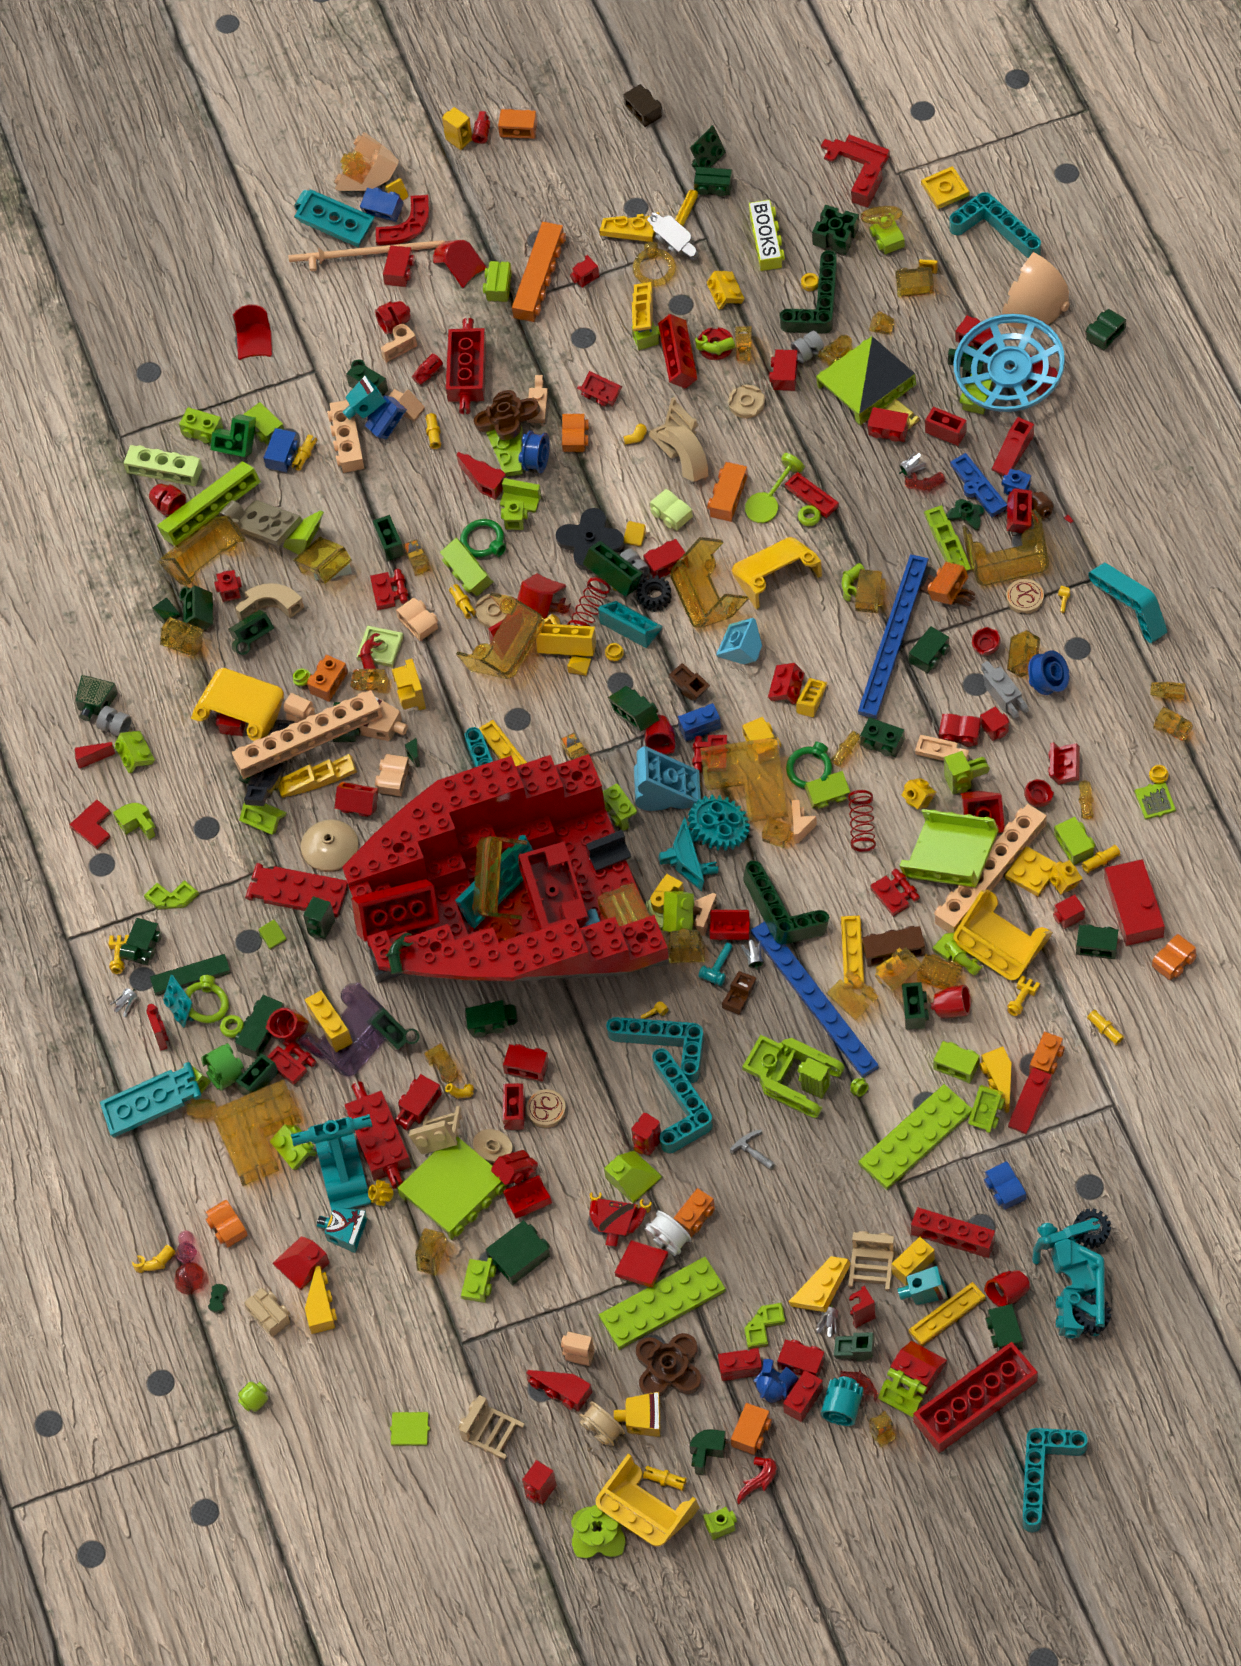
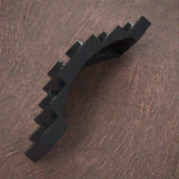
M276 719L268 736L275 731L287 728L290 724L295 723V721ZM287 760L250 777L247 786L248 791L244 798L245 805L264 806L266 799L271 798L273 790L278 789L287 766Z

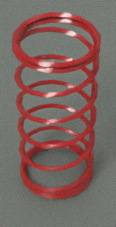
M594 577L588 580V588L584 589V596L579 599L580 604L575 607L576 612L572 614V620L567 625L574 623L576 626H579L577 624L590 626L586 622H596L595 618L590 614L598 615L599 613H592L582 605L590 606L597 611L598 609L589 604H581V599L585 597L589 603L598 607L601 606L592 603L586 598L591 597L597 599L603 605L600 599L594 596H585V591L589 589L593 595L602 599L607 598V593L611 590L607 582ZM590 582H601L607 586L608 591L595 588ZM590 589L594 590L597 593L605 594L606 596H598L595 593H593ZM581 605L588 613L577 612L578 606ZM578 613L588 615L592 617L594 621H588L581 617ZM577 614L581 619H583L586 622L580 620H573V616Z
M855 790L848 795V800L850 801L849 808L851 809L849 817L852 819L850 821L852 828L850 835L853 837L851 848L855 851L866 852L875 848V835L873 833H860L853 836L852 831L854 829L859 832H869L875 828L873 824L868 823L874 820V816L866 814L872 812L874 808L870 805H865L873 801V794L867 790ZM857 793H866L870 795L859 796L854 798L853 800L850 798L852 795ZM858 798H869L864 801H855ZM851 803L860 804L861 806L852 809ZM859 807L872 808V810L868 812H858L854 809H857ZM854 811L862 815L852 818L851 813ZM860 816H871L872 820L858 821L855 820V818ZM854 820V821H856V822L864 823V824H859V825L853 827V826H852V821ZM862 825L873 826L870 830L855 829ZM864 834H870V835H873V836H874L873 838H868V837L855 838V837H857V836L864 835ZM858 841H871L874 845L869 848H858L854 846V843Z

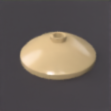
M324 820L314 824L306 831L301 841V852L305 862L313 869L322 872L341 870L342 866L359 848L358 838L353 828L339 820Z

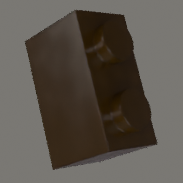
M641 84L623 94L624 105L644 127L662 117L661 103L655 100L651 92Z

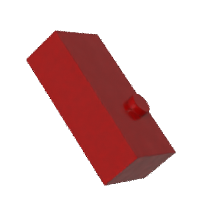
M1143 859L1106 867L1104 880L1125 946L1164 938L1165 925Z
M427 879L351 898L357 935L364 942L368 941L367 936L385 930L388 935L439 923L434 885Z

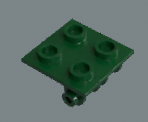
M714 125L690 147L695 158L691 165L694 169L696 167L711 168L726 153Z

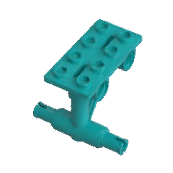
M370 1114L353 1119L352 1117H345L337 1120H328L325 1123L310 1126L306 1131L291 1134L294 1147L308 1142L316 1145L331 1211L334 1208L353 1209L371 1204L354 1135L355 1130L373 1127Z

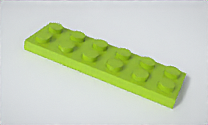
M943 1084L858 1161V1164L888 1190L970 1116L972 1108L949 1087Z
M704 1256L655 1283L653 1288L648 1287L598 1315L615 1345L620 1350L726 1292V1289Z

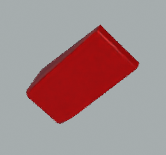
M112 742L75 748L78 768L86 767L116 754Z

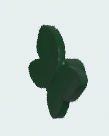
M958 499L955 502V507L948 511L946 517L948 520H966L973 529L978 531L981 522L980 516L984 514V509L981 505H974L970 501Z

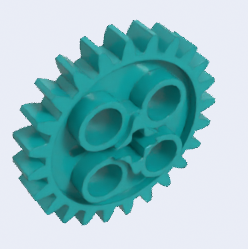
M713 794L709 799L707 796H704L702 800L698 799L696 803H693L688 813L687 821L690 822L688 828H693L691 834L698 835L696 840H703L702 845L709 843L710 849L714 845L717 851H719L720 847H723L724 851H727L728 847L734 850L735 846L740 847L741 843H744L749 833V818L744 817L746 811H740L741 805L736 807V801L730 803L728 802V797L722 800L721 795L717 799H715Z

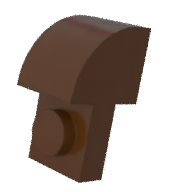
M683 663L672 671L668 677L682 690L681 694L692 701L699 698L710 687L697 672L694 674Z

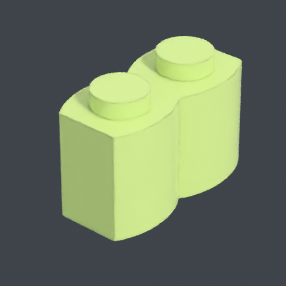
M667 489L650 502L652 515L662 519L664 524L670 529H680L693 517L692 509Z

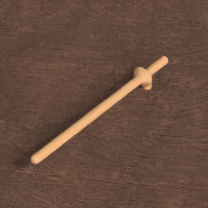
M445 241L408 243L394 246L411 247L412 250L437 248L439 244ZM390 245L326 252L318 247L319 252L288 255L289 262L309 260L310 271H316V260L318 259L321 264L324 259L388 253Z

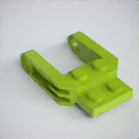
M760 1034L743 1064L742 1070L760 1078V1085L764 1095L809 1117L817 1118L822 1110V1106L820 1107L815 1102L807 1099V1096L781 1084L793 1063V1059L796 1058L802 1062H805L808 1057L830 1067V1075L834 1077H840L845 1066L839 1060L794 1038L785 1039L777 1043Z

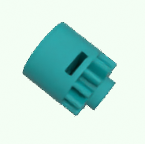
M843 1376L839 1377V1380L837 1378L830 1380L820 1413L821 1417L830 1423L841 1426L854 1425L863 1395V1387H860L856 1380Z

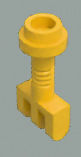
M114 935L109 936V948L115 949L114 960L109 964V968L114 974H121L125 969V963L121 961L122 958L119 957V952L129 935H125L124 941H122V935H117V941H114Z
M1022 975L1016 987L1021 991L1015 1001L1008 1003V1013L1013 1016L1021 1014L1023 1011L1022 1003L1028 994L1035 996L1041 983L1036 982L1031 987L1033 980L1029 978L1027 983L1024 984L1026 977Z

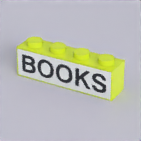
M770 200L749 203V214L760 270L782 268V260H785L783 249L780 250L779 247L782 246L781 236L777 235L779 231L778 221H774V217H776L775 206L771 207Z

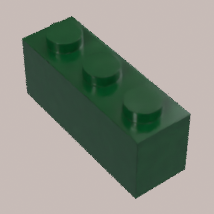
M601 541L588 549L583 562L584 566L625 597L637 589L643 575L641 571Z
M625 686L608 697L614 713L640 732L659 721L656 705L653 702H648L644 696L641 697L635 689L632 690Z
M262 995L260 1000L255 1002L254 1011L251 1016L246 1018L244 1028L235 1037L234 1042L238 1052L257 1059L263 1053L273 1036L266 1029L268 1019L274 1011L285 1008L284 1003L266 995Z

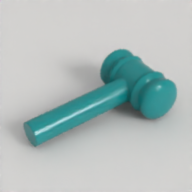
M725 944L712 969L710 967L707 968L705 965L700 968L699 978L718 984V986L724 984L726 974L721 973L720 969L733 948L732 944Z

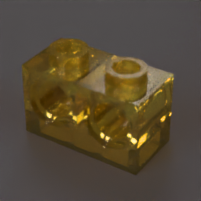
M169 617L161 628L160 645L195 657L202 647L204 629Z

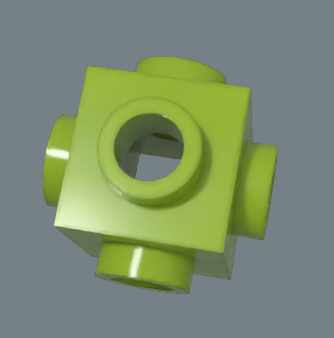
M505 501L504 508H501V519H504L505 530H524V519H528V508H524V501Z

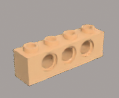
M348 401L329 403L331 410L327 412L329 422L333 421V425L330 428L332 437L336 436L333 444L335 452L339 451V455L336 456L338 467H342L343 473L364 469L355 416L349 420L343 414V411L349 406Z

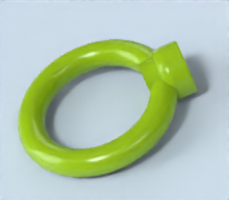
M203 975L200 977V982L189 986L185 993L190 999L192 994L198 990L206 993L214 992L221 1000V1008L213 1015H202L191 1007L189 1016L198 1022L214 1023L226 1015L229 1009V1000L224 990L215 984V977Z

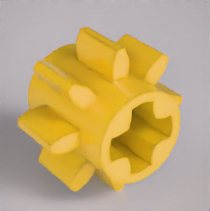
M376 1180V1185L372 1184L369 1187L368 1197L372 1200V1203H376L378 1206H385V1202H390L393 1197V1189L390 1187V1183Z

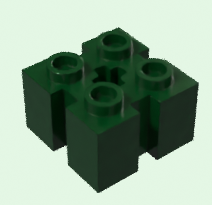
M825 205L820 214V222L817 221L812 231L813 245L824 249L827 246H831L834 252L847 255L852 244L851 238H855L859 229V214L846 210L844 214L839 213V208Z

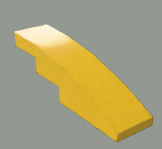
M651 282L634 285L632 302L633 332L652 328L653 286Z
M347 754L333 762L328 759L314 767L309 764L284 776L278 788L282 798L297 795L344 779L357 773L353 757Z

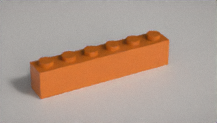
M548 222L541 223L512 306L513 318L534 322L536 315L539 316L541 301H544L546 297V287H549L551 283V272L555 271L556 258L560 257L561 244L565 243L566 233L563 231V225Z

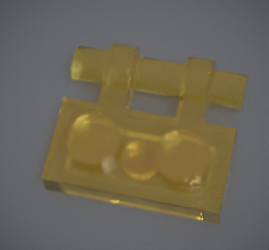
M849 970L844 975L849 981L844 983L839 979L827 992V995L856 1021L869 1008V1005L864 1000L869 998L875 1002L879 996L873 992L874 989L871 986H867L860 980L861 977L858 974H854ZM853 986L862 991L860 996L851 989Z

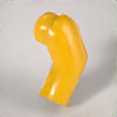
M642 423L637 424L633 434L623 436L625 445L641 442L647 433L646 426Z
M452 1083L447 1084L445 1087V1091L456 1099L472 1097L475 1089L471 1084H465L464 1089H459Z

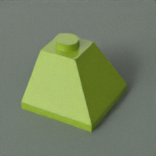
M320 510L304 518L303 522L284 541L283 547L303 557L320 528L324 512Z
M635 1151L618 1155L604 1167L605 1178L633 1204L662 1178Z

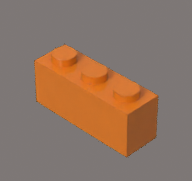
M725 462L724 468H720L719 481L715 483L713 498L709 499L707 509H710V517L732 522L748 478L747 466Z

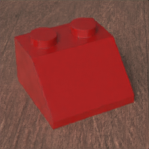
M910 1341L899 1351L890 1368L904 1372L905 1376L913 1380L921 1381V1384L927 1387L925 1392L927 1395L947 1363V1359Z

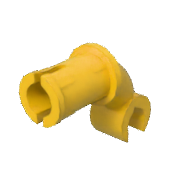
M166 1245L151 1261H146L143 1256L137 1255L140 1263L135 1264L132 1262V1265L138 1273L164 1269L166 1263L176 1252L171 1246Z

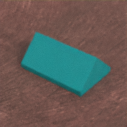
M618 601L601 605L598 608L600 624L646 649L663 627Z

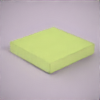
M367 625L356 656L357 660L361 661L358 655H360L363 644L371 635L378 633L380 636L374 638V642L382 643L378 647L371 649L373 652L371 654L373 662L377 665L393 668L404 634Z

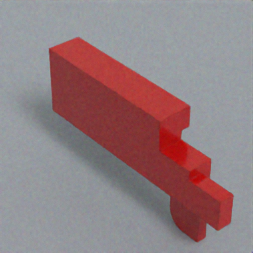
M850 134L846 138V142L835 139L834 142L824 139L821 144V148L827 150L824 159L827 161H834L838 155H841L861 164H870L873 157L879 156L882 158L884 166L890 157L889 149Z

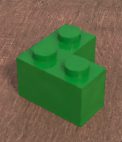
M238 414L232 418L231 430L219 428L212 432L210 450L242 457L250 455L253 448L256 417Z

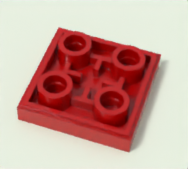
M631 1240L614 1272L615 1277L653 1288L669 1256L668 1251Z

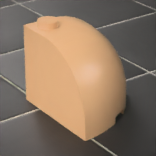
M1033 252L1021 268L1018 282L1014 281L1008 292L1010 297L1008 304L1005 303L1003 306L1002 315H1027L1049 325L1069 308V290L1059 271L1046 259ZM1005 323L1022 330H1026L1027 324Z

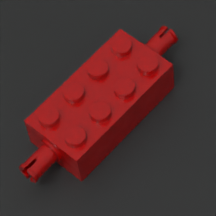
M467 318L462 320V329H448L446 394L448 402H460L459 413L463 415L465 409L466 415L470 414L471 401H484L487 340L485 328H473L474 320L472 318H468V323Z
M359 1081V1089L356 1083L351 1086L357 1100L344 1104L347 1116L353 1119L370 1114L373 1127L355 1130V1136L373 1181L388 1176L391 1187L397 1189L396 1181L399 1186L404 1182L399 1172L411 1167L409 1156L382 1090L368 1095L364 1083Z

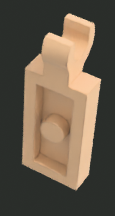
M535 375V388H529L528 398H534L538 401L540 412L533 419L527 420V423H545L548 389L543 388V375Z
M920 735L915 749V755L944 761L945 756L963 751L967 761L969 760V750L959 749L958 743Z

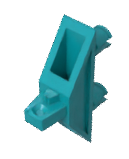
M684 817L673 847L668 848L667 851L660 852L658 860L660 865L671 864V866H675V869L702 892L704 884L702 875L718 874L719 870L718 866H716V861L704 864L698 862L693 842L703 840H696L698 835L691 834L692 831L688 828L686 818Z

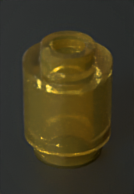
M210 1099L191 1100V1104H187V1115L191 1116L192 1120L216 1117V1102Z

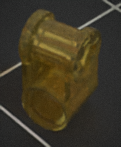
M848 335L839 336L832 343L825 346L819 352L818 357L827 362L830 367L836 360L841 359L847 352L853 350L852 339Z

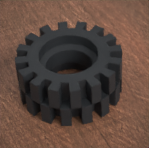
M651 575L649 580L646 577L643 579L644 583L640 581L637 587V595L642 608L645 609L647 607V611H650L652 608L653 612H656L657 608L661 611L663 610L662 606L668 607V603L670 604L672 598L671 586L667 580L665 581L664 577L659 579L658 575L655 578ZM651 590H660L662 592L660 596L655 598L647 595Z

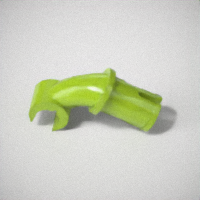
M702 335L703 341H699L697 337L695 338L696 349L701 351L705 350L709 353L721 355L722 352L735 348L732 337L719 342L714 341L713 343H709L705 335Z
M860 563L842 573L843 598L849 602L851 595L848 593H851L854 597L857 594V589L851 586V584L854 583L856 578L865 573V568Z
M954 939L947 941L949 946L945 944L944 948L952 956V961L965 967L968 972L976 976L983 968V966L977 964L979 961L974 958L970 960L966 956L967 953L961 950Z

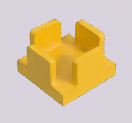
M413 659L405 660V666L392 669L403 710L416 706L419 711L426 709L422 687Z

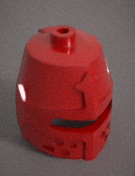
M389 301L375 309V316L378 325L388 335L393 333L395 326L399 324L405 325L411 319V310L403 301Z
M161 483L151 489L149 500L158 512L168 517L186 504V494L171 484Z
M658 715L659 721L644 731L645 745L664 755L674 753V728L666 716Z
M956 985L935 993L934 1002L931 1003L932 1011L935 1010L937 1016L941 1018L968 1016L971 1008L970 990L966 985Z
M280 1008L270 1015L266 1029L277 1038L296 1040V1038L306 1033L309 1022L306 1017L295 1009Z
M1020 1270L1007 1271L988 1280L984 1291L989 1299L998 1307L1009 1304L1013 1305L1029 1292L1030 1282L1028 1277ZM995 1283L998 1284L1000 1290H1001L1002 1293H1003V1296H1001V1295L998 1293V1291H997V1289H996V1287H995Z

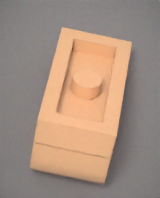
M399 324L393 329L394 341L388 342L381 347L382 358L386 363L417 347L416 336L407 325Z

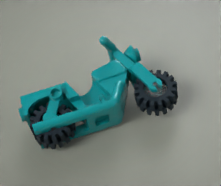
M1090 1208L1086 1209L1085 1212L1081 1211L1073 1225L1059 1232L1058 1228L1053 1224L1043 1223L1037 1228V1232L1041 1237L1033 1247L1032 1261L1034 1264L1040 1263L1042 1249L1048 1250L1052 1248L1051 1257L1055 1272L1057 1274L1065 1273L1072 1281V1285L1066 1286L1060 1296L1056 1297V1308L1059 1309V1316L1057 1315L1056 1328H1059V1336H1065L1068 1339L1079 1338L1082 1332L1085 1335L1090 1332L1091 1336H1098L1101 1331H1104L1112 1315L1109 1314L1111 1308H1107L1108 1303L1107 1301L1105 1302L1104 1258L1090 1250L1095 1246L1098 1248L1101 1244L1105 1243L1111 1231V1227H1109L1111 1222L1107 1221V1215L1102 1216L1103 1212L1101 1210L1099 1213H1096L1097 1209L1094 1208L1092 1211H1090Z

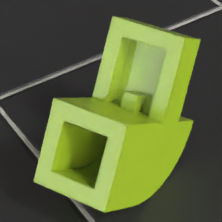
M129 803L113 812L116 823L126 835L139 827L149 840L155 837L153 830L155 825L146 806L140 803Z

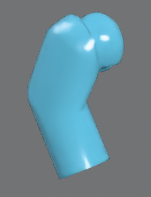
M590 909L587 912L589 921L583 927L600 922L596 909Z

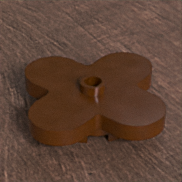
M505 390L498 393L493 398V404L491 406L488 405L486 410L479 412L474 417L473 422L476 429L480 432L495 430L500 439L510 440L520 433L521 422L533 419L539 414L540 406L534 398L520 400L514 391Z
M681 1333L665 1344L652 1337L644 1338L638 1342L636 1357L647 1368L639 1379L640 1390L643 1394L659 1392L660 1397L670 1386L683 1394H691L699 1389L701 1386V1374L696 1367L690 1364L698 1351L697 1342L693 1336Z

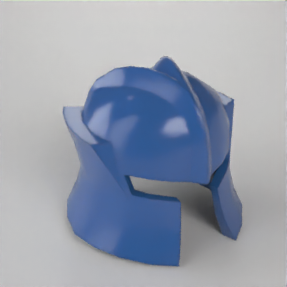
M764 1359L762 1371L753 1380L760 1393V1398H765L769 1403H774L781 1399L786 1400L790 1387L799 1378L787 1367L782 1373H779L773 1368L774 1360Z

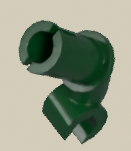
M404 933L399 939L395 940L386 954V957L389 959L391 974L404 972L400 950L413 944V942L406 943L404 941L405 937L412 935L410 933Z

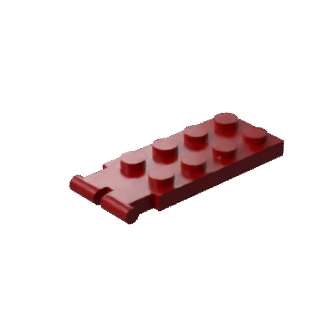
M256 863L251 878L255 882H250L245 899L253 900V898L263 899L266 904L305 911L312 897L315 896L331 902L334 917L338 918L347 892L348 883L347 880L276 866L273 869L263 868L262 864Z

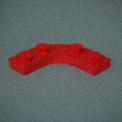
M410 196L411 212L405 222L395 226L375 227L376 246L402 244L417 237L425 229L429 220V196Z

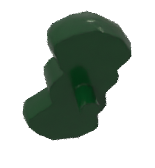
M215 1284L211 1288L212 1292L208 1309L213 1313H221L225 1310L223 1302L225 1301L224 1295L228 1292V1288L223 1284Z

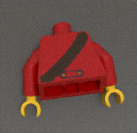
M591 1192L589 1216L598 1232L607 1233L605 1245L617 1247L619 1235L629 1236V1234L634 1233L643 1222L646 1214L651 1210V1201L649 1205L644 1206V1199H641L638 1208L637 1204L603 1199L601 1192H599V1197L594 1198L593 1192Z

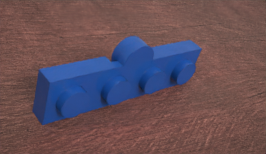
M966 453L950 461V466L965 483L964 495L966 497H976L991 517L1007 509L1006 502Z

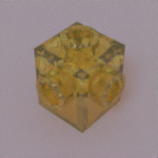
M356 150L354 152L350 151L348 154L344 153L340 161L343 173L350 177L353 175L357 176L358 173L362 175L366 167L364 155ZM351 161H354L356 163V167H350L349 163Z

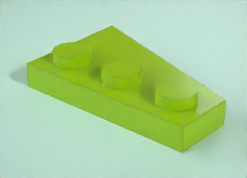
M522 426L520 433L510 440L500 439L495 430L486 432L504 473H506V477L523 474L522 463L518 461L523 447Z

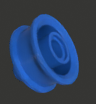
M529 431L527 434H523V447L518 461L522 463L524 471L534 469L538 473H543L547 466L550 452L548 433L538 435L533 431Z
M1050 650L1044 654H1036L1030 659L1028 665L1029 684L1038 693L1050 695L1053 692L1063 691L1069 683V669L1060 653Z

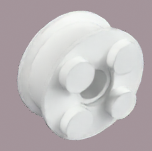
M657 1211V1217L652 1223L646 1224L645 1231L654 1237L653 1242L660 1248L665 1246L673 1256L679 1255L681 1247L686 1242H691L692 1239L678 1222L666 1213Z

